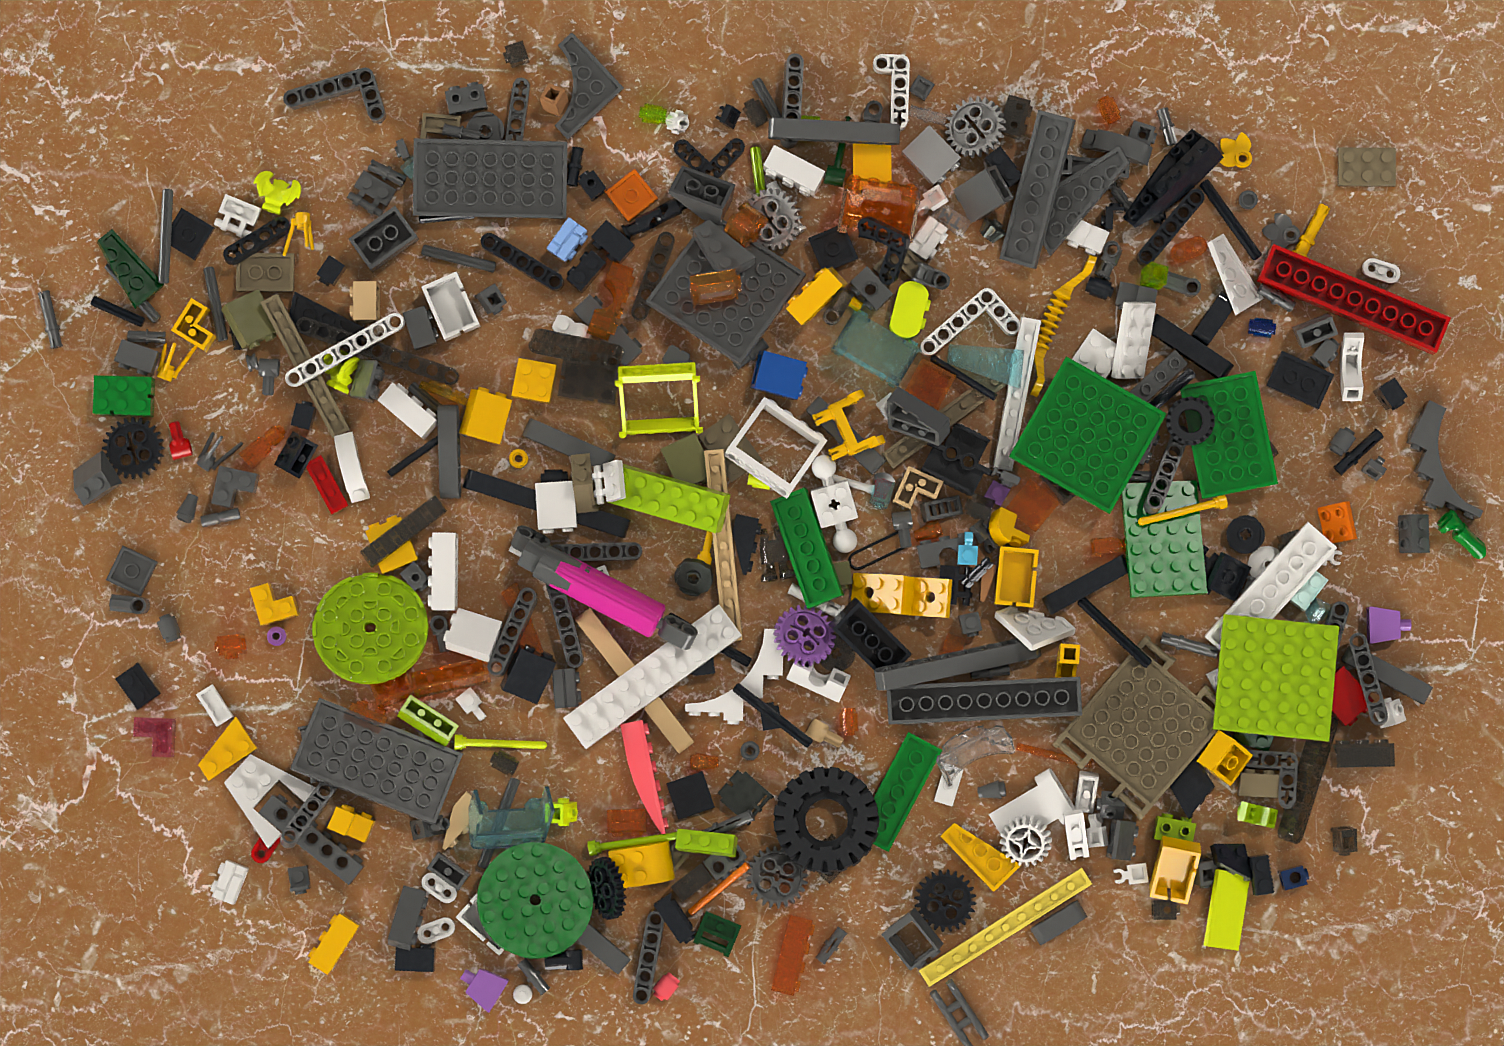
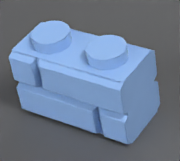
M568 217L546 249L564 263L568 260L572 261L577 254L575 250L578 245L582 246L588 239L586 235L588 231Z

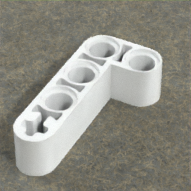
M880 54L874 58L873 69L878 74L891 75L890 123L897 124L894 121L897 120L898 113L901 112V121L904 122L901 123L900 131H903L908 123L909 59L905 55ZM879 60H884L887 66L881 69L877 67L876 63ZM901 60L905 62L906 67L898 69L895 63ZM901 79L905 82V86L898 88L895 85V81ZM901 98L904 100L905 105L897 107L894 101Z

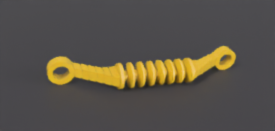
M1089 255L1083 271L1059 289L1053 291L1057 299L1050 298L1054 306L1047 305L1051 313L1044 312L1048 320L1041 319L1045 327L1040 326L1042 334L1038 335L1039 341H1037L1034 355L1037 378L1030 392L1032 396L1038 397L1045 381L1043 359L1046 352L1050 349L1046 342H1053L1049 335H1056L1052 328H1059L1055 321H1062L1058 314H1065L1061 310V307H1068L1064 300L1070 301L1074 287L1090 275L1097 260L1095 256Z

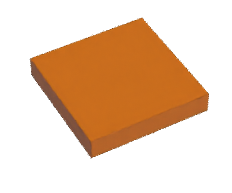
M633 169L605 191V194L628 223L658 200V197L636 169Z

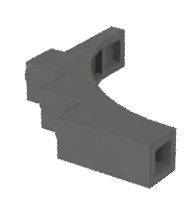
M1430 400L1426 401L1407 441L1411 445V449L1417 452L1424 451L1414 471L1418 473L1417 477L1425 481L1431 480L1421 501L1425 502V506L1432 510L1442 508L1445 503L1447 504L1446 508L1455 512L1457 510L1464 512L1463 516L1468 519L1480 518L1483 510L1466 503L1456 493L1447 480L1441 465L1438 438L1441 422L1447 408Z

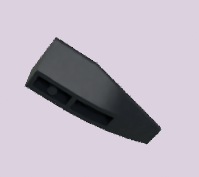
M1191 129L1164 156L1123 216V219L1136 228L1154 218L1194 188L1224 158L1214 143Z

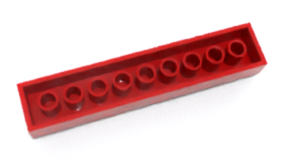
M1275 244L1270 247L1256 280L1260 284L1264 283L1272 289L1279 290L1289 296L1431 355L1437 353L1451 320V317Z

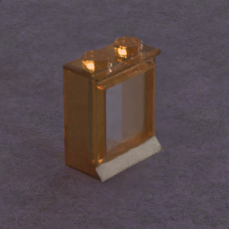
M735 269L689 276L693 309L698 303L702 305L732 300L734 297L738 300V293L742 292L741 277L736 275Z

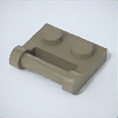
M423 113L420 139H427V133L442 134L445 123L460 127L461 116Z

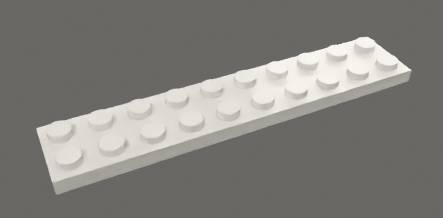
M717 605L691 624L697 629L698 634L690 649L683 650L669 642L665 643L563 718L585 749L595 744L742 636L720 605Z

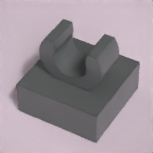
M1380 456L1375 460L1370 459L1361 471L1375 481H1378L1387 470L1382 466L1385 459Z

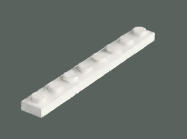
M1021 317L992 468L996 466L998 469L1012 471L1014 460L1009 455L1019 438L1041 320Z

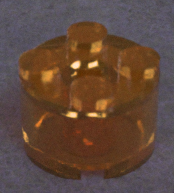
M745 202L737 208L740 212L736 215L732 214L724 231L741 246L747 248L751 242L755 243L761 235L759 231L767 224L769 219Z

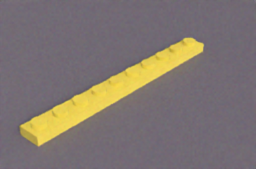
M1083 868L1078 869L927 964L919 972L928 986H932L1092 885Z

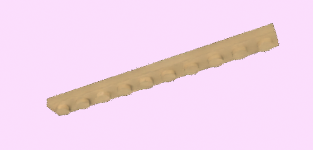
M724 449L705 450L708 488L728 493ZM728 504L722 531L718 533L712 532L719 605L742 635L730 505ZM743 635L736 641L743 640Z

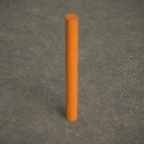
M745 862L688 909L690 915L693 916L750 869V865Z

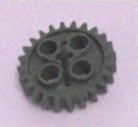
M774 846L773 851H770L766 847L765 854L760 850V857L753 856L755 863L749 862L752 869L746 871L751 876L746 877L745 880L751 882L747 885V888H753L750 895L757 894L755 901L762 899V906L768 902L769 908L776 904L777 909H779L781 903L786 908L788 901L794 904V897L797 899L801 898L798 892H805L802 886L807 885L808 882L803 879L807 878L808 874L803 873L806 869L792 861L783 848L777 851V847ZM772 862L774 869L767 870L764 867V863ZM791 866L793 873L786 874L783 871V867ZM760 873H764L769 876H761ZM775 873L779 874L780 879L778 881H774L775 878L772 877ZM789 878H790V879H793L794 881H793V882H790V881L785 880V879H789ZM763 880L768 881L770 888H762L760 882ZM782 884L787 885L789 892H781L779 886Z

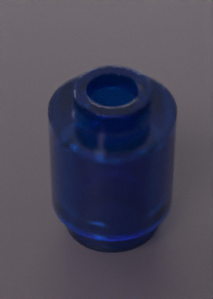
M1256 317L1249 319L1248 334L1263 338H1271V335H1275L1276 323H1273V319Z

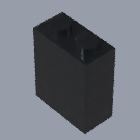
M519 644L500 686L505 692L538 704L555 668L556 661L553 655L543 651L540 653L535 651L536 648L531 645L525 644L523 646Z

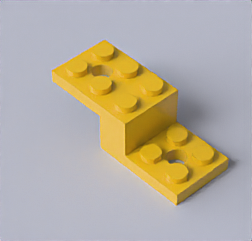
M853 573L851 601L856 597L872 613L949 618L952 579ZM870 588H872L874 592L871 598H869L867 595V591ZM933 592L935 594V600L931 603L929 601V595Z

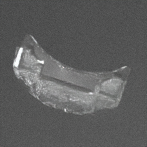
M984 725L972 727L951 737L942 746L943 750L940 755H937L936 763L948 787H950L957 774L973 761L989 755L1015 753L1013 740L1003 726L996 725L993 728H984Z

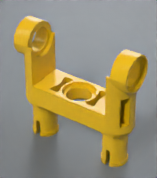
M862 389L830 404L827 407L828 409L812 415L813 420H816V426L829 420L835 421L843 439V444L828 450L829 455H832L831 459L833 461L847 454L852 456L868 448H875L886 442L883 435L872 436L858 443L843 409L858 403L857 401L865 397Z

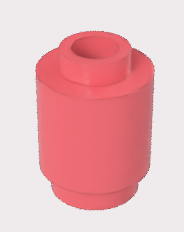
M668 972L652 988L655 991L653 995L661 1001L663 999L668 1001L679 987L680 981Z

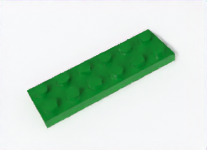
M804 487L792 492L787 499L782 496L770 501L807 609L844 596L807 488Z
M910 732L907 733L874 796L878 808L879 827L876 841L873 844L887 852L891 849L942 752V749Z

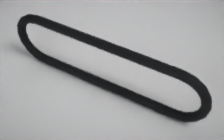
M898 531L851 553L848 558L850 567L854 570H861L905 549L900 547L861 567H855L851 563L853 555L897 535Z

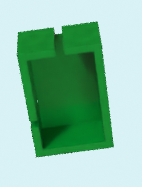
M94 375L93 414L97 416L154 417V399L148 398V395L155 396V379L153 377Z

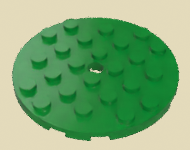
M523 843L503 851L488 865L478 886L477 910L484 930L500 948L523 958H547L565 951L583 934L592 914L593 892L585 870L568 852L547 843ZM537 895L541 899L540 904L532 905L530 897Z

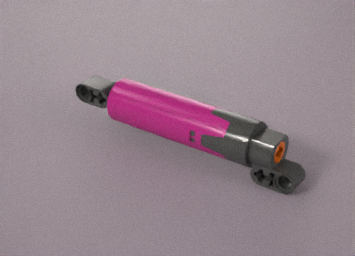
M524 525L517 527L511 541V546L522 552L517 565L532 572V577L646 637H651L656 628H658V635L663 640L683 650L691 648L698 634L697 629L673 615H666L665 618H662L666 610L664 604L550 546V540L545 535Z

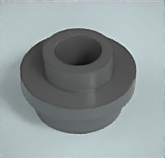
M747 741L741 746L740 752L744 759L754 760L758 757L760 750L755 742ZM752 747L754 749L753 754H747L746 749Z

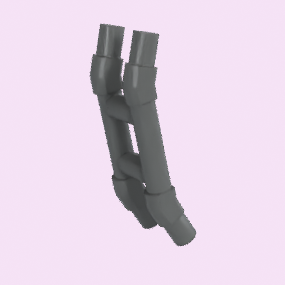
M949 979L946 985L956 998V1001L949 1006H946L937 990L930 992L931 997L964 1046H973L962 1030L970 1023L973 1024L983 1040L989 1038V1034L952 979ZM962 1007L967 1017L957 1022L952 1012Z

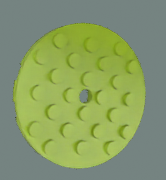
M362 573V575L352 578L348 577L340 581L323 596L316 608L312 624V635L318 655L333 673L354 683L379 684L399 677L416 663L425 648L429 626L424 604L418 594L408 584L391 575ZM369 624L376 626L374 632H366L365 627Z

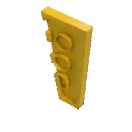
M955 823L940 835L993 892L1020 867L1017 862L1012 863L1011 858H1006L1003 853Z

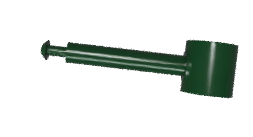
M850 116L845 117L846 121L852 120ZM847 143L838 144L834 165H828L824 184L843 187L847 169L841 166Z

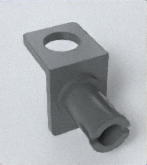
M443 815L438 816L435 825L419 819L410 821L413 840L445 834L450 826L449 820L443 818ZM416 825L420 828V834L416 832Z

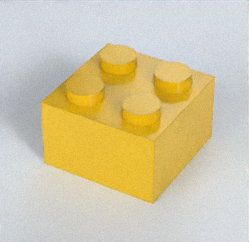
M518 358L511 396L513 398L550 404L557 365Z
M1218 730L1201 753L1197 762L1215 777L1231 786L1253 755L1236 740Z

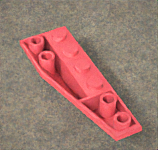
M639 720L621 724L627 761L634 784L651 819L661 834H666L665 829H669L667 817L663 818L662 810H665L663 798L659 799L658 796L661 786L659 780H655L654 773L657 772L656 762L651 761L650 754L654 752L652 742L647 741L646 735L650 734L648 723Z

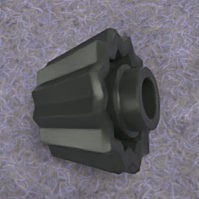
M987 217L984 218L979 231L983 237L994 243L1006 235L1002 229L1003 225L996 219L992 221Z

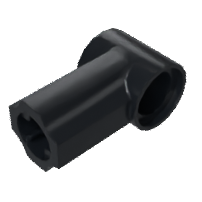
M566 950L565 952L545 958V970H583L582 950Z

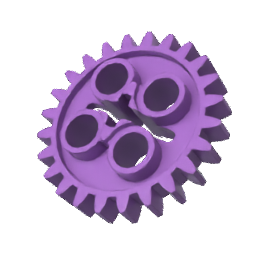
M797 605L796 610L791 607L788 612H783V617L780 616L778 618V623L774 626L777 629L773 633L774 636H777L774 643H780L776 649H783L781 656L787 654V661L793 658L795 665L798 661H801L802 666H804L808 661L809 665L812 666L814 661L819 664L821 659H826L827 654L830 655L831 648L835 645L832 641L836 639V636L831 635L834 633V630L829 628L828 624L830 622H826L828 616H820L821 610L815 613V607L810 611L806 605L803 610ZM798 621H803L805 626L800 625ZM814 631H818L821 636L815 635ZM788 635L794 636L796 640L789 639ZM804 646H809L811 651L806 650Z

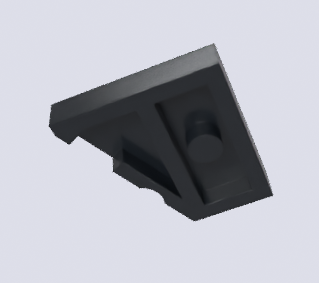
M1213 844L1210 846L1214 865L1226 869L1227 872L1233 875L1239 874L1244 877V881L1253 879L1245 844Z

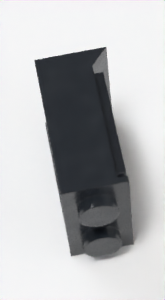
M671 891L654 903V907L678 942L682 943L684 941L687 944L695 938L696 929L692 930L694 928L676 900L674 898L671 899Z

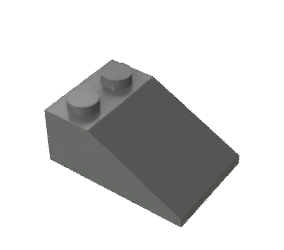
M681 166L669 189V194L701 219L710 220L714 224L720 225L733 200L736 184Z
M1111 819L1106 857L1131 861V857H1135L1136 845H1133L1134 838L1138 837L1139 826H1136V822Z

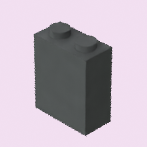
M996 165L984 169L953 190L956 199L962 205L971 223L981 220L1014 199Z

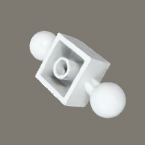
M820 455L812 462V472L817 478L822 480L823 486L811 489V495L821 528L835 525L836 533L833 536V545L839 552L848 553L856 547L857 536L852 530L847 528L846 521L858 518V513L848 479L834 483L833 475L836 471V463L830 456ZM832 499H835L836 502H840V504L837 505V508L829 506V504H831Z

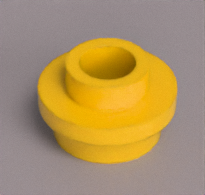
M513 450L509 455V462L515 468H523L528 462V455L524 450ZM518 455L522 456V461L516 462L515 457Z

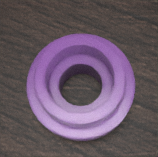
M273 627L267 633V640L274 646L282 645L286 640V632L281 627ZM276 632L280 635L278 640L273 638V634Z

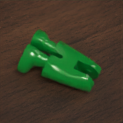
M1449 510L1438 520V530L1443 534L1453 530L1452 538L1461 544L1474 558L1482 559L1486 556L1485 543L1460 520L1454 510Z

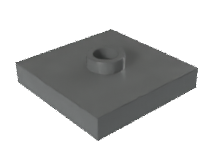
M122 545L106 580L142 597L158 562Z

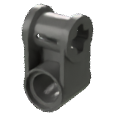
M918 261V268L915 275L911 277V280L939 290L946 289L949 286L950 277L946 273ZM941 276V280L936 283L937 278Z

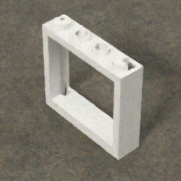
M764 397L727 448L724 455L787 499L813 460L820 453L827 440L820 432L810 429L807 423L794 418L791 412L777 406L774 400ZM763 409L816 445L790 484L736 447Z

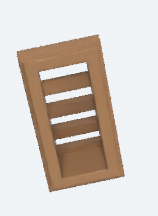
M996 565L986 569L987 572L980 578L979 602L983 603L986 600L997 569Z

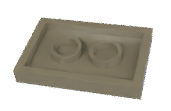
M1339 147L1338 186L1395 187L1396 148Z
M255 253L236 264V291L253 292L259 289L260 292H294L295 254L287 253L286 256H283V253Z
M728 414L698 435V437L708 450L724 449L725 454L727 448L741 429L731 415ZM744 435L736 447L760 463L763 461ZM725 457L726 475L732 483L747 471Z

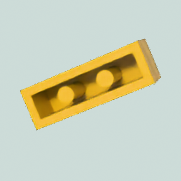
M342 912L338 916L334 914L329 922L331 925L328 932L324 930L318 939L321 943L317 948L313 947L308 955L310 958L308 963L327 975L330 974L361 925Z

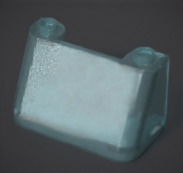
M854 311L832 346L831 352L838 356L844 355L846 360L852 361L881 378L880 380H886L889 386L896 389L920 351L917 347L919 344L911 339L906 341L869 319V315L864 311Z

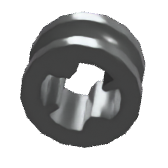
M253 353L252 356L246 355L249 372H252L253 369L258 370L259 364L256 354Z

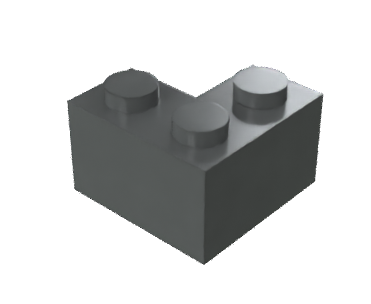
M219 466L211 503L233 508L237 490L256 494L260 475Z

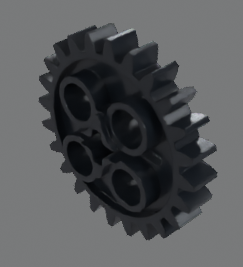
M135 417L131 418V422L124 418V424L117 421L118 427L111 426L113 432H106L109 439H103V442L107 443V446L102 447L103 450L107 451L106 457L113 464L114 470L118 469V476L123 472L126 479L130 474L133 480L136 479V474L142 479L144 472L150 476L149 469L156 471L155 463L161 465L158 458L164 457L160 453L161 450L165 449V447L160 446L164 439H158L161 432L155 433L154 431L157 427L154 425L149 428L150 422L147 421L143 424L142 418L138 422H136ZM142 431L145 434V438L143 441L138 442L136 435ZM128 432H131L133 444L138 446V448L135 449L136 456L139 460L138 465H136L134 452L129 450L130 448H132V443L128 436ZM120 437L126 438V444L123 447H119L117 444ZM144 450L150 452L147 460L141 458V453ZM126 455L131 457V463L128 465H124L122 462L123 457Z
M596 858L594 861H591L592 865H589L590 871H587L590 876L589 881L592 887L595 910L598 909V914L602 915L603 919L619 918V916H622V912L625 911L623 907L626 905L624 899L627 898L624 894V891H626V888L623 887L624 880H621L622 873H618L619 867H615V861L611 862V858Z
M940 869L937 876L934 872H931V879L925 876L927 882H919L922 889H916L920 895L914 897V899L919 900V903L914 906L920 907L918 912L924 915V920H928V925L930 926L933 923L934 930L941 926L942 932H944L945 927H948L950 932H952V926L959 929L958 923L960 922L966 925L964 919H971L968 913L975 912L971 905L977 904L971 899L976 897V894L970 893L974 887H967L970 881L966 880L963 882L964 875L962 874L957 877V871L950 875L949 869L946 870L945 874ZM937 883H943L945 890L940 894L936 893L934 886ZM957 889L963 892V897L960 900H955L952 896L953 892ZM932 893L942 898H945L947 895L950 901L959 903L962 906L959 908L948 903L943 906L942 901L929 897V894ZM931 901L938 903V909L934 912L928 910V904ZM948 908L956 910L955 917L948 918L946 916Z

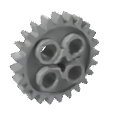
M977 96L974 101L969 97V103L962 100V106L956 104L957 110L950 111L953 116L947 117L950 123L945 124V127L949 129L945 131V134L949 136L946 140L951 143L950 146L956 149L955 151L958 154L962 152L964 157L969 154L971 158H974L975 153L979 157L982 156L983 151L988 155L989 148L995 150L994 144H1001L998 138H1004L1001 131L1006 130L1002 125L1006 123V120L1002 118L1004 114L1000 111V107L998 105L995 106L992 100L989 102L986 97L981 100ZM980 111L979 116L974 117L975 113ZM968 115L969 118L976 124L980 131L985 135V139H982V137L976 132L972 125L966 120L965 116ZM966 124L964 129L959 130L961 125ZM991 125V128L985 131V128ZM977 137L975 142L970 143L972 138Z
M769 188L767 191L760 190V194H753L754 199H748L751 205H744L748 211L742 213L746 217V220H743L742 223L747 224V227L743 230H749V237L753 236L755 241L763 246L765 245L769 250L771 248L772 251L778 248L784 249L785 245H791L790 240H796L794 234H800V231L796 228L802 226L798 219L803 217L797 215L801 208L795 209V205L798 202H791L793 196L786 197V191L780 193L779 189H774L773 191L772 188ZM772 202H775L777 205L775 211L772 209ZM758 212L762 215L761 221L757 218ZM783 217L787 220L786 227L782 224ZM769 228L772 230V237L768 235Z

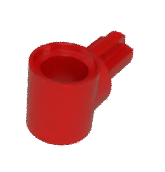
M180 422L170 423L169 428L173 441L170 442L169 447L173 460L193 455L190 441L184 438Z

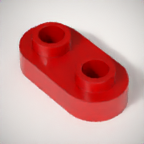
M260 837L251 851L252 859L257 863L267 862L280 844V837L269 849ZM259 850H264V857L259 856Z

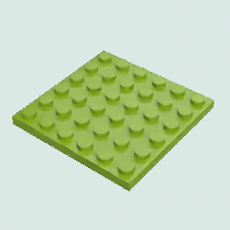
M1223 614L1213 730L1329 742L1339 626Z

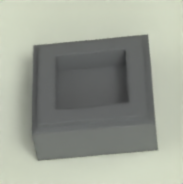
M918 75L909 92L925 101L935 84Z

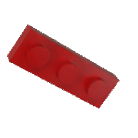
M320 455L310 460L306 468L330 513L333 515L348 507L349 505L323 456Z

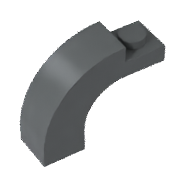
M1086 129L1081 146L1086 150L1109 153L1120 146L1126 157L1130 158L1131 163L1148 166L1153 147L1139 140L1100 129L1098 131Z

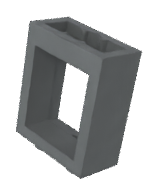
M913 908L881 934L910 971L915 967L919 969L925 965L928 957L933 959L941 952V946L944 944L916 908ZM911 921L914 922L932 945L931 948L917 958L914 957L896 934Z

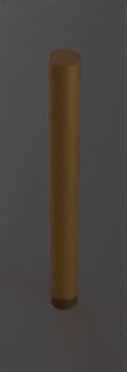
M1017 743L1016 750L1078 765L1065 754ZM1089 761L1085 767L1091 769L1092 761Z

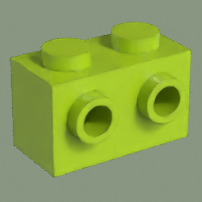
M1162 813L1161 816H1156L1152 838L1161 840L1162 836L1193 842L1196 823H1192V819L1186 817L1176 820L1173 819V815Z

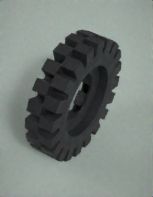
M816 767L812 771L808 772L806 770L800 773L799 777L795 780L792 778L786 784V789L781 791L777 798L779 801L774 808L773 815L775 816V821L773 823L778 842L792 861L807 870L831 874L834 871H845L850 866L854 867L861 862L860 859L864 855L867 856L878 835L879 816L876 801L871 791H869L861 779L856 778L854 774L848 771L840 770V768ZM824 799L834 800L841 804L848 817L844 833L832 841H821L814 838L806 827V814L809 808L817 801Z

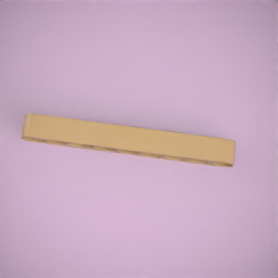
M590 607L575 618V621L619 677L635 666ZM660 697L644 707V710L679 754L694 743Z

